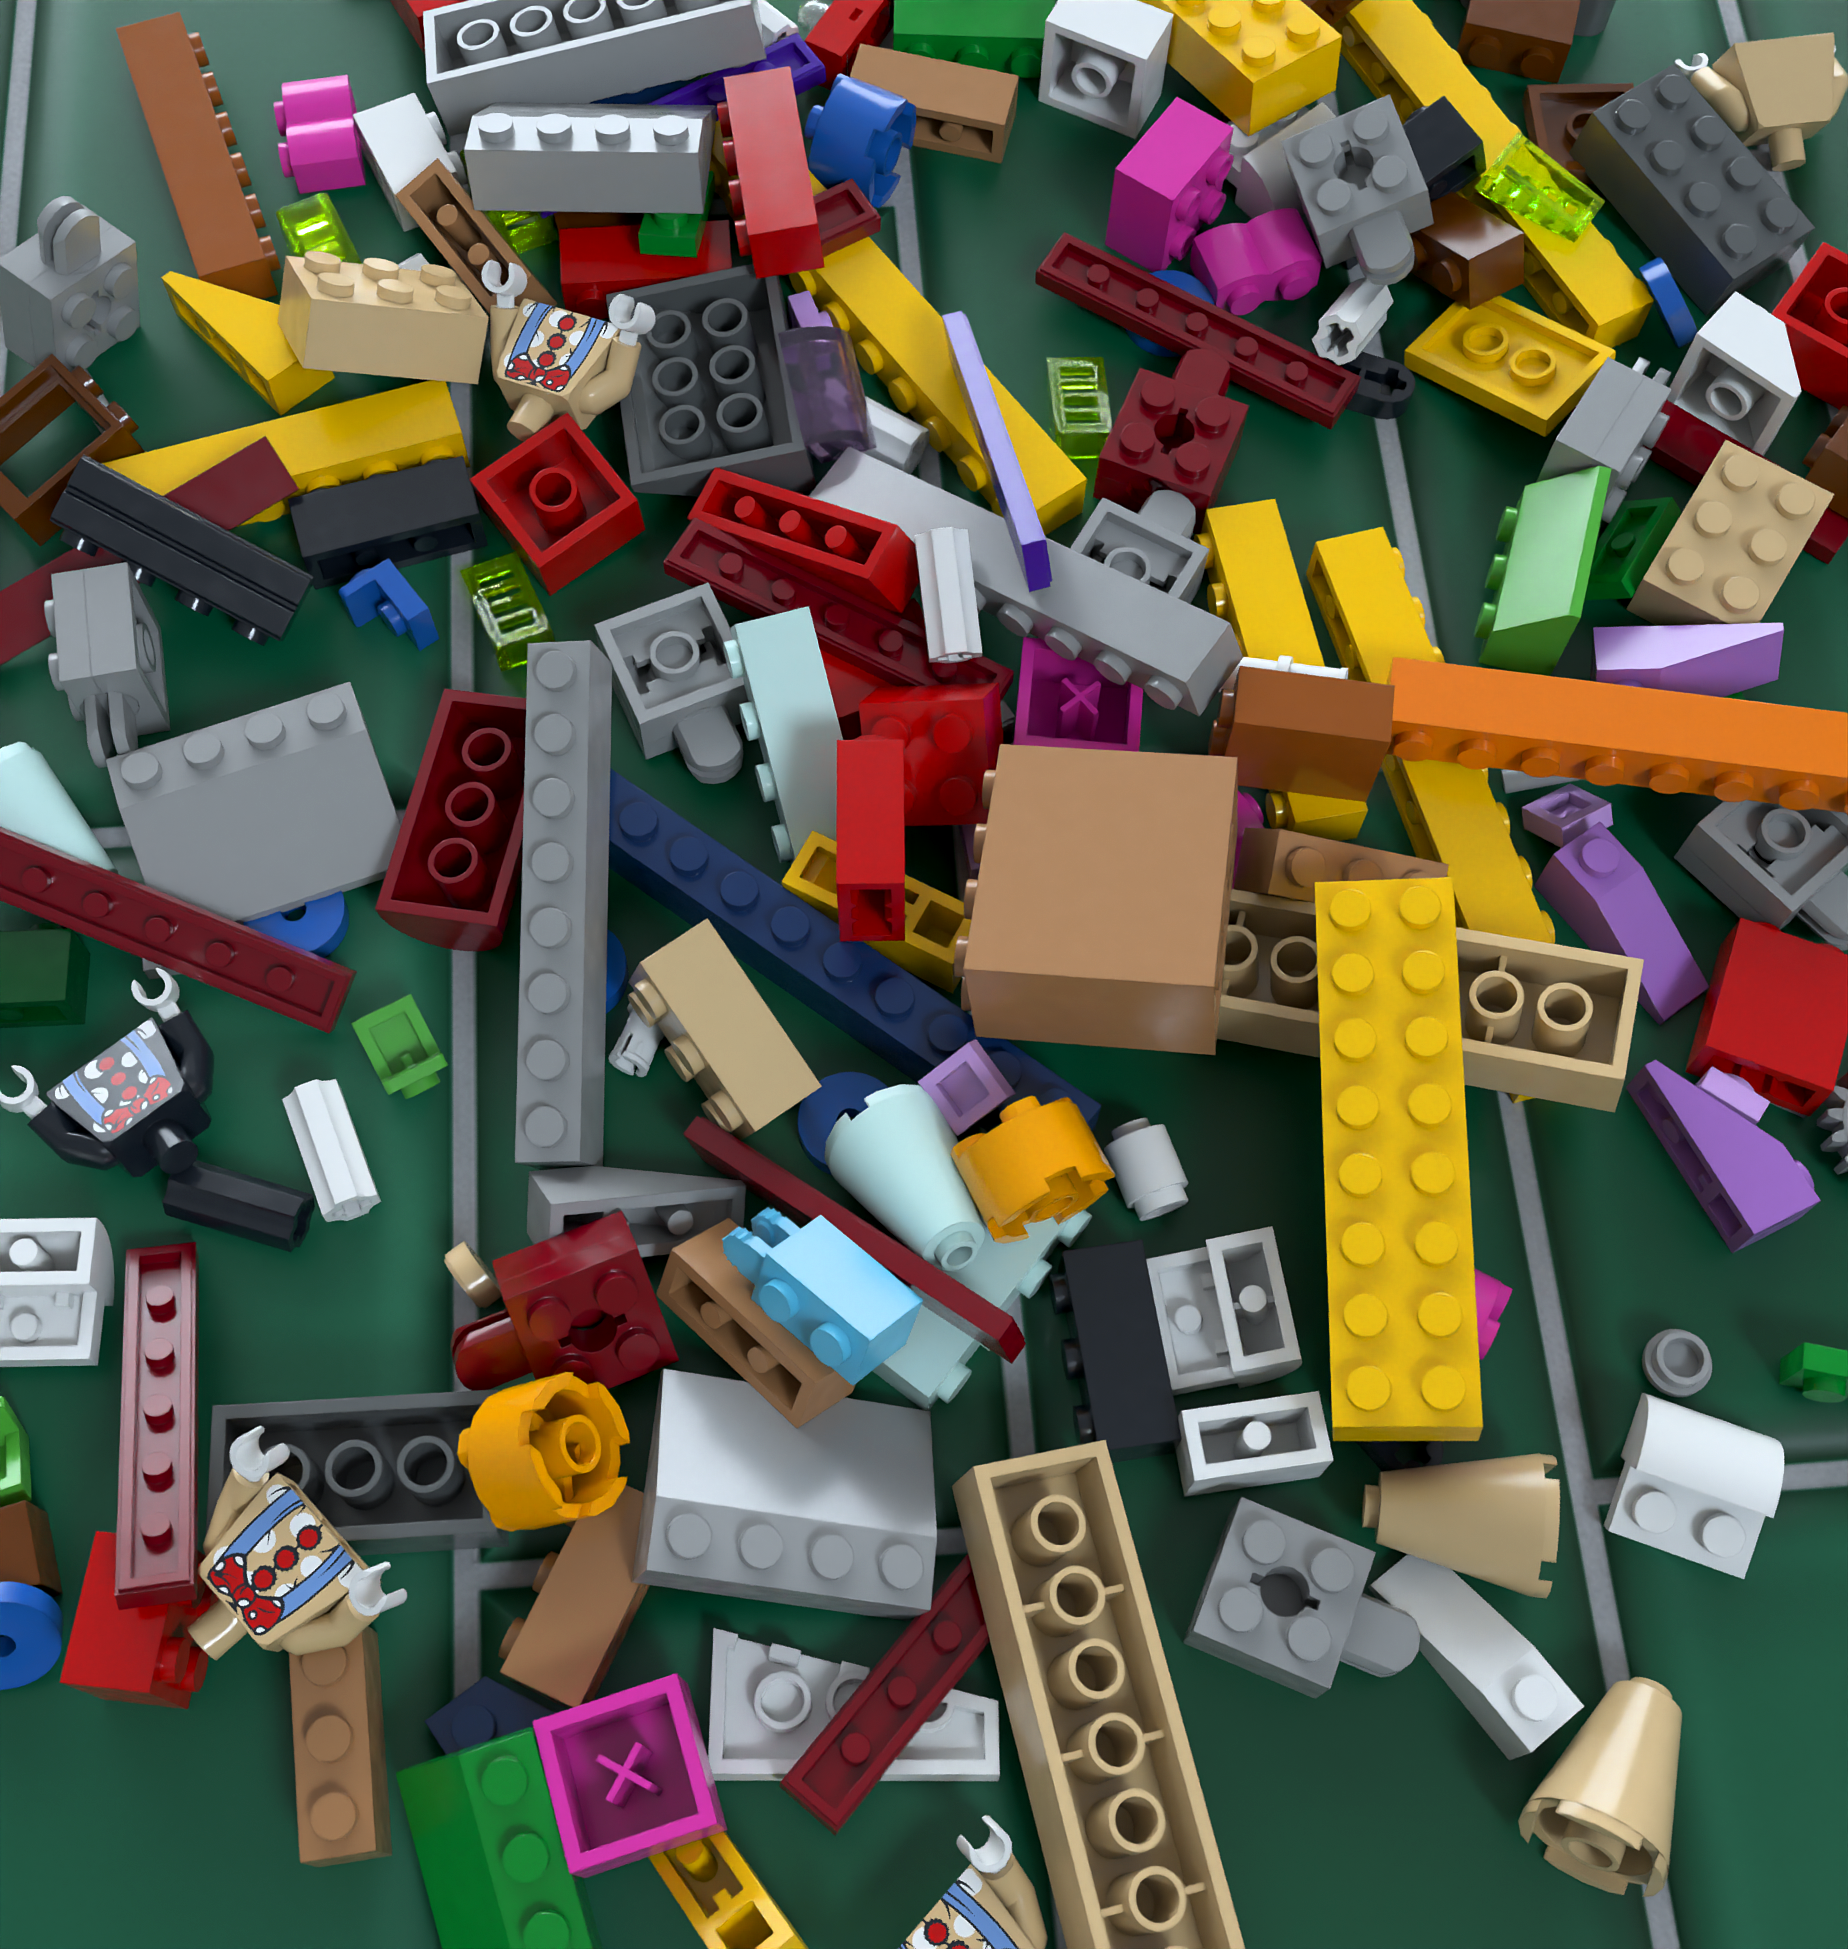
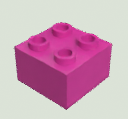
M1176 97L1115 168L1105 245L1152 272L1165 270L1175 258L1179 261L1182 260L1192 247L1193 239L1196 237V232L1204 222L1208 225L1212 224L1224 206L1226 194L1221 191L1223 181L1227 177L1234 160V156L1229 153L1234 128Z
M1023 637L1013 745L1139 752L1143 689L1128 681L1123 685L1116 684L1105 678L1093 664L1079 657H1076L1073 661L1067 660L1055 653L1044 640Z
M677 1673L532 1721L570 1874L587 1878L728 1830L689 1686Z

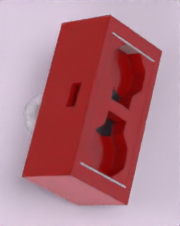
M806 0L800 5L797 12L798 23L803 30L809 33L804 41L826 67V82L819 86L831 91L832 85L839 74L850 77L860 44L879 47L894 26V0H834L831 5L819 0Z

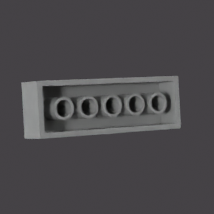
M468 0L423 12L427 86L449 136L468 132L472 116L496 102L589 104L592 101L625 93H637L645 88L678 80H690L698 75L731 67H743L751 62L767 59L757 0Z

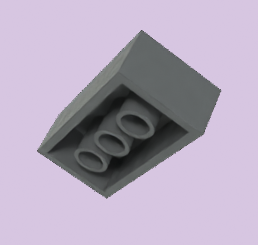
M1672 64L1592 112L1569 151L1571 157L1586 169L1585 173L1656 258L1659 256L1662 258L1672 277L1705 316L1721 307L1735 291L1741 294L1785 266L1815 229L1813 224L1675 64Z
M481 1390L212 1406L206 1534L220 1493L233 1468L230 1461L232 1443L238 1437L258 1426H262L265 1429L260 1435L258 1442L260 1451L264 1456L269 1450L281 1443L288 1446L290 1451L288 1459L283 1464L269 1471V1480L276 1473L293 1480L359 1556L509 1547V1531L496 1528L493 1524L489 1511L476 1494L468 1469L462 1465L457 1455L460 1433L464 1429L471 1427L473 1416L486 1398L499 1391Z

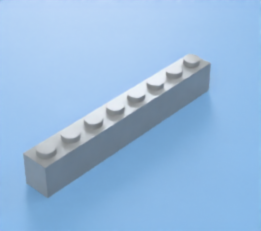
M847 447L809 495V497L897 524L913 542L915 535L925 533L931 529L946 527L968 529L978 614L983 610L997 617L1008 630L1018 636L1026 637L1030 633L1044 640L1055 653L1067 660L1073 661L1076 657H1079L1093 664L1105 678L1116 684L1123 685L1128 681L1144 689L1152 700L1164 708L1174 710L1179 706L1200 717L1243 659L1230 622L1046 538L1052 574L1051 587L1029 592L1003 517L852 447Z
M591 640L528 643L515 1163L540 1170L585 1166L603 1167L612 662Z

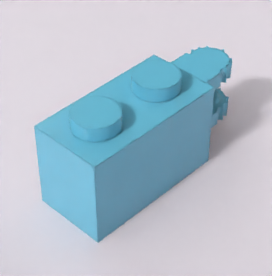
M767 1207L751 1219L753 1232L747 1231L746 1227L742 1229L739 1226L722 1239L723 1254L726 1255L727 1260L732 1263V1266L735 1265L738 1271L755 1285L751 1299L763 1309L766 1315L785 1327L813 1351L823 1364L834 1369L853 1386L906 1345L923 1299L822 1215L800 1229L786 1216L782 1217L780 1211L777 1212L775 1208L770 1209Z

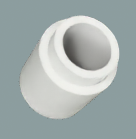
M1140 1118L1125 1123L1111 1132L1114 1141L1108 1144L1104 1151L1115 1173L1116 1181L1127 1208H1135L1140 1221L1165 1215L1182 1207L1189 1201L1184 1191V1188L1188 1185V1180L1165 1125L1151 1126L1148 1118Z

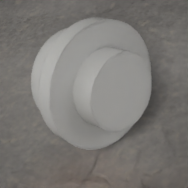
M1668 1329L1658 1333L1649 1340L1642 1354V1366L1648 1381L1658 1391L1668 1396L1687 1397L1697 1393L1708 1383L1712 1373V1359L1707 1346L1700 1338L1685 1330Z

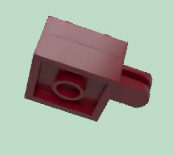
M1203 348L1189 350L1180 359L1172 378L1139 368L1099 456L1093 498L1099 500L1105 498L1132 512L1138 513L1146 499L1155 491L1171 490L1179 492L1188 498L1195 507L1193 533L1201 534L1206 509L1214 507L1239 449L1249 405L1225 397L1230 381V366L1222 355L1213 350Z
M622 1210L493 1260V1268L507 1309L457 1328L453 1332L450 1343L457 1377L464 1387L471 1391L490 1390L530 1373H533L535 1380L564 1372H572L574 1377L579 1378L586 1384L599 1382L609 1389L679 1361L638 1247ZM602 1319H604V1320L601 1322V1324L597 1325L596 1327H594V1328H592V1329H588V1330H578V1328L582 1329V1328H586V1327H591V1326L595 1325L596 1323L600 1322Z

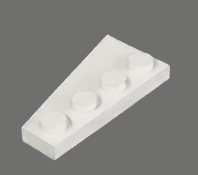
M713 1628L708 1760L714 1780L781 1781L868 1676L870 1668L842 1661L841 1664L802 1655L801 1650L774 1643L771 1646L740 1639L738 1634ZM952 1689L880 1781H998L1000 1775L998 1701Z

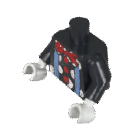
M160 968L155 969L165 983V990L162 995L155 999H147L146 992L136 980L132 981L131 990L135 999L147 1009L158 1012L164 1023L158 1025L151 1017L46 1092V1095L52 1101L48 1106L38 1097V1086L29 1070L22 1066H11L14 1073L27 1083V1087L23 1094L13 1098L3 1095L0 1091V1105L9 1112H24L31 1119L27 1126L67 1163L105 1171L118 1165L131 1177H142L157 1165L168 1174L180 1173L188 1169L198 1156V1148L192 1139L209 1128L212 1120L204 1102L212 1094L215 1057L189 1011L186 1010L181 1013L176 1002L179 998L180 990L177 982Z

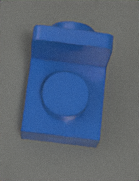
M389 558L373 568L358 572L348 584L339 590V595L346 612L356 627H361L380 615L396 637L405 633L419 651L440 639L429 608Z

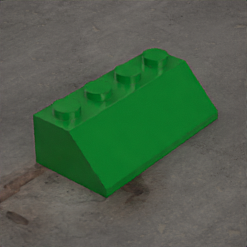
M534 1726L395 1772L442 1949H603L584 1879L569 1873Z

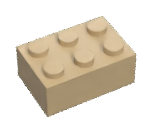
M319 251L306 252L305 257H285L278 325L304 369L478 384L489 317L460 277L456 275L455 271L433 264L423 265L421 271L401 269L396 263L380 258H367L363 264L341 262V259L337 256Z
M1725 440L1642 579L1626 610L1656 626L1760 623L1834 494Z
M708 918L641 961L629 980L630 985L634 989L628 995L633 1009L648 1028L657 1023L671 1046L664 1050L671 1065L685 1082L692 1078L696 1080L708 1098L707 1101L701 1104L709 1121L728 1133L731 1132L735 1138L741 1141L822 1087Z

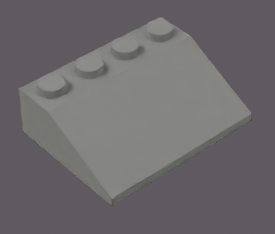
M496 102L472 116L464 147L474 210L703 214L717 119L716 105Z
M351 682L106 759L120 814L144 882L150 888L243 925V922L268 916L280 910L283 913L304 906L305 902L317 900L339 891L343 893L385 879L401 824Z
M663 1369L661 1371L632 1583L903 1621L911 1620L917 1615L931 1610L937 1527L930 1411L843 1398L797 1429L748 1382Z

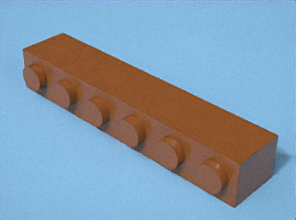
M180 11L116 28L199 279L258 299L278 295L271 272L281 269L270 235L258 238L256 230L266 227L255 193L243 195L241 188L251 186L252 184L241 152L229 154L227 147L238 144L227 112L215 114L213 107L224 104L213 72L201 74L200 68L210 64L199 32L187 34Z

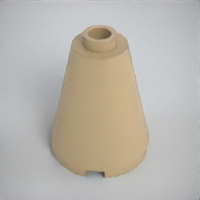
M1537 1453L1380 1472L1378 1486L1365 1484L1362 1527L1375 1528V1543L1530 1597L1547 1598L1553 1581L1538 1580L1541 1561L1556 1563L1560 1522V1484L1558 1479L1545 1478V1474L1557 1466L1556 1457Z
M1634 1677L1630 1681L1615 1682L1527 1801L1518 1821L1520 1833L1527 1843H1529L1534 1832L1538 1838L1548 1845L1543 1856L1546 1861L1575 1879L1610 1893L1624 1895L1628 1883L1647 1884L1643 1897L1654 1896L1664 1888L1668 1876L1682 1711L1676 1702L1672 1700V1694L1667 1688L1654 1680L1644 1677Z

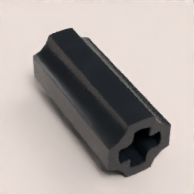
M195 1160L188 1169L170 1175L166 1195L163 1200V1208L167 1216L291 1252L295 1247L300 1248L309 1231L315 1202L313 1194Z

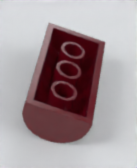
M444 689L375 907L379 916L396 930L428 944L460 951H487L501 944L522 874L526 698Z

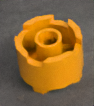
M1028 1096L1014 1102L1000 1113L999 1117L1003 1122L1001 1125L987 1134H975L960 1141L952 1148L950 1154L994 1242L1002 1244L1029 1238L1024 1228L1026 1224L1044 1221L1051 1217L1055 1218L1058 1225L1067 1221L1103 1196L1108 1191L1104 1181L1115 1177V1173L1077 1104L1072 1103L1068 1097L1060 1098L1043 1106L1040 1105L1036 1096Z
M564 1372L505 1388L487 1397L473 1416L471 1427L464 1429L460 1433L457 1455L462 1465L468 1469L476 1494L489 1511L490 1518L496 1528L509 1532L520 1529L535 1530L593 1517L612 1507L626 1486L627 1477L618 1478L621 1464L620 1446L629 1444L630 1439L620 1406L607 1388L599 1382L586 1384L579 1378L574 1377L572 1372Z

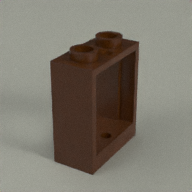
M53 354L0 397V466L74 402L104 432L28 498L0 471V506L40 547L62 529V527L49 521L50 516L83 455L100 463H105L145 453L132 436L139 429L133 419L115 401L105 407L97 399L104 393L103 390L79 365L70 372Z

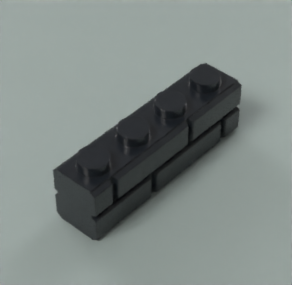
M86 455L80 458L49 520L64 528L59 538L61 541L92 557H95L99 547L122 559L120 563H128L137 581L152 587L158 577L179 589L175 597L176 601L209 617L213 607L236 618L231 627L233 631L265 646L269 636L278 641L285 639L316 577Z

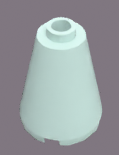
M17 742L1 748L0 827L118 874V870L43 755L25 742Z
M900 1084L874 1092L864 1098L869 1108L857 1115L852 1121L847 1113H845L835 1123L826 1140L825 1161L834 1179L908 1250L941 1271H955L964 1268L977 1256L978 1250L985 1238V1231L979 1211L950 1155L952 1148L958 1143L955 1132L931 1096L920 1085Z

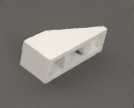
M1407 1554L1368 1586L1378 1600L1406 1611L1415 1619L1420 1633V1652L1509 1760L1534 1751L1584 1707L1540 1652L1452 1569Z

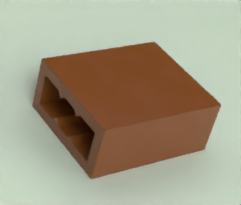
M1239 666L1233 690L1222 689L1217 721L1214 720L1212 724L1208 756L1238 757V786L1366 802L1391 743L1395 686Z

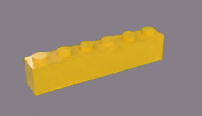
M429 380L102 463L164 496L266 436L300 490L239 526L258 521L269 522L278 519L282 515L291 513L288 503L289 498L305 495L315 489L338 487L365 480L375 474H390L422 466L431 460H446L462 455L466 468L470 467L462 432L446 381Z
M1269 499L1206 509L1201 534H1196L1193 541L1209 548L1205 569L1210 580L1207 589L1210 614L1231 623L1243 657L1278 661L1279 656L1283 655L1293 657V663L1325 667L1276 500ZM1269 790V793L1266 795V813L1272 829H1282L1335 841L1357 838L1368 812L1366 802L1276 790Z

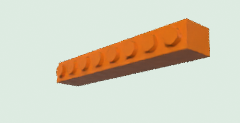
M1393 657L1386 682L1387 685L1395 686L1391 743L1386 753L1388 755H1396L1406 761L1415 762L1427 759L1459 763L1466 768L1475 770L1490 767L1521 771L1529 776L1538 778L1561 776L1584 779L1600 786L1623 784L1647 787L1663 794L1686 792L1716 796L1718 799L1726 802L1749 800L1780 804L1782 807L1790 810H1807L1812 808L1843 812L1848 815V713Z

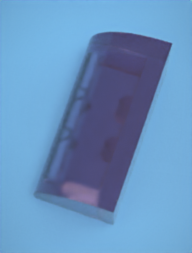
M830 326L803 327L778 333L804 446L822 464L839 459L848 446L860 452L877 448L851 336L843 329Z

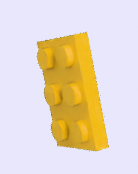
M1499 295L1471 310L1455 301L1405 349L1404 366L1546 437L1580 402L1606 359L1609 357L1615 360L1616 350Z

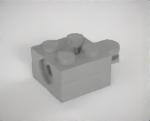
M1390 94L1282 140L1281 143L1290 176L1325 267L1329 268L1356 256L1364 276L1373 284L1389 285L1405 278L1412 270L1415 258L1410 233L1434 224L1428 188Z
M61 196L52 200L38 216V233L0 258V307L6 348L34 368L53 354L71 372L78 365L83 369L88 368L96 357L117 342L130 338L140 326L136 241L70 196Z
M1609 357L1606 359L1555 439L1537 482L1596 466L1612 468L1601 520L1607 523L1611 522L1627 494L1624 490H1627L1631 482L1635 483L1652 454V451L1643 447V445L1652 449L1670 416L1662 413L1661 410L1672 390L1665 386L1671 372L1660 367L1654 378L1651 379L1645 376L1650 362L1641 357L1638 358L1632 369Z
M1157 490L1146 499L1138 514L1102 498L1070 548L1189 604L1200 589L1209 548L1190 540L1195 525V507L1184 495L1171 490Z
M127 562L51 574L53 599L46 600L44 604L47 625L51 635L54 638L56 637L57 653H51L48 656L51 679L57 691L65 690L67 693L69 706L75 721L85 722L88 747L92 759L98 768L107 767L106 759L115 757L114 744L118 755L139 749L137 736L170 731L161 627Z
M709 583L594 624L598 648L612 662V687L645 759L679 747L691 774L701 783H723L734 777L742 767L744 754L743 742L735 727L742 723L739 704L749 701L743 678H731L723 648V642L732 640L730 626Z
M1749 800L1741 802L1723 801L1696 825L1674 856L1680 864L1739 918L1753 922L1770 923L1781 930L1797 916L1826 944L1833 945L1841 951L1848 950V876L1844 873L1848 870V815L1846 813L1812 808L1807 810H1790L1782 807L1780 804ZM1753 846H1755L1756 851L1760 854L1761 857L1772 863L1767 864L1766 862L1761 860L1755 853Z
M1241 1497L1229 1513L1183 1643L1315 1699L1331 1688L1339 1661L1378 1677H1389L1400 1672L1412 1663L1418 1653L1420 1633L1417 1622L1406 1611L1362 1593L1376 1552Z

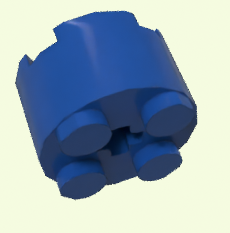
M839 74L832 85L830 96L825 106L815 105L810 111L805 126V137L813 140L810 155L807 159L809 171L827 190L849 179H853L871 205L881 208L891 197L901 178V175L892 172L898 161L901 147L911 150L916 127V106L907 102L908 100L899 94L859 79Z

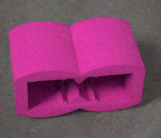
M348 75L282 83L283 101L274 102V112L280 136H287V142L278 143L279 157L285 178L295 177L300 194L366 185L362 149L353 114L357 113Z
M1294 208L1270 211L1257 216L1246 224H1225L1205 231L1193 239L1190 266L1195 277L1208 288L1215 306L1238 316L1250 313L1265 300H1296L1303 297L1312 288L1317 286L1322 265V258L1298 210Z

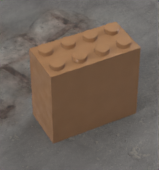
M1000 744L996 770L986 769L983 779L982 803L984 809H989L987 824L977 823L974 833L973 858L975 863H980L978 879H968L965 887L964 916L965 919H971L969 936H958L954 957L955 976L963 977L961 1007L963 1011H971L976 1037L1215 1055L1238 834V757Z

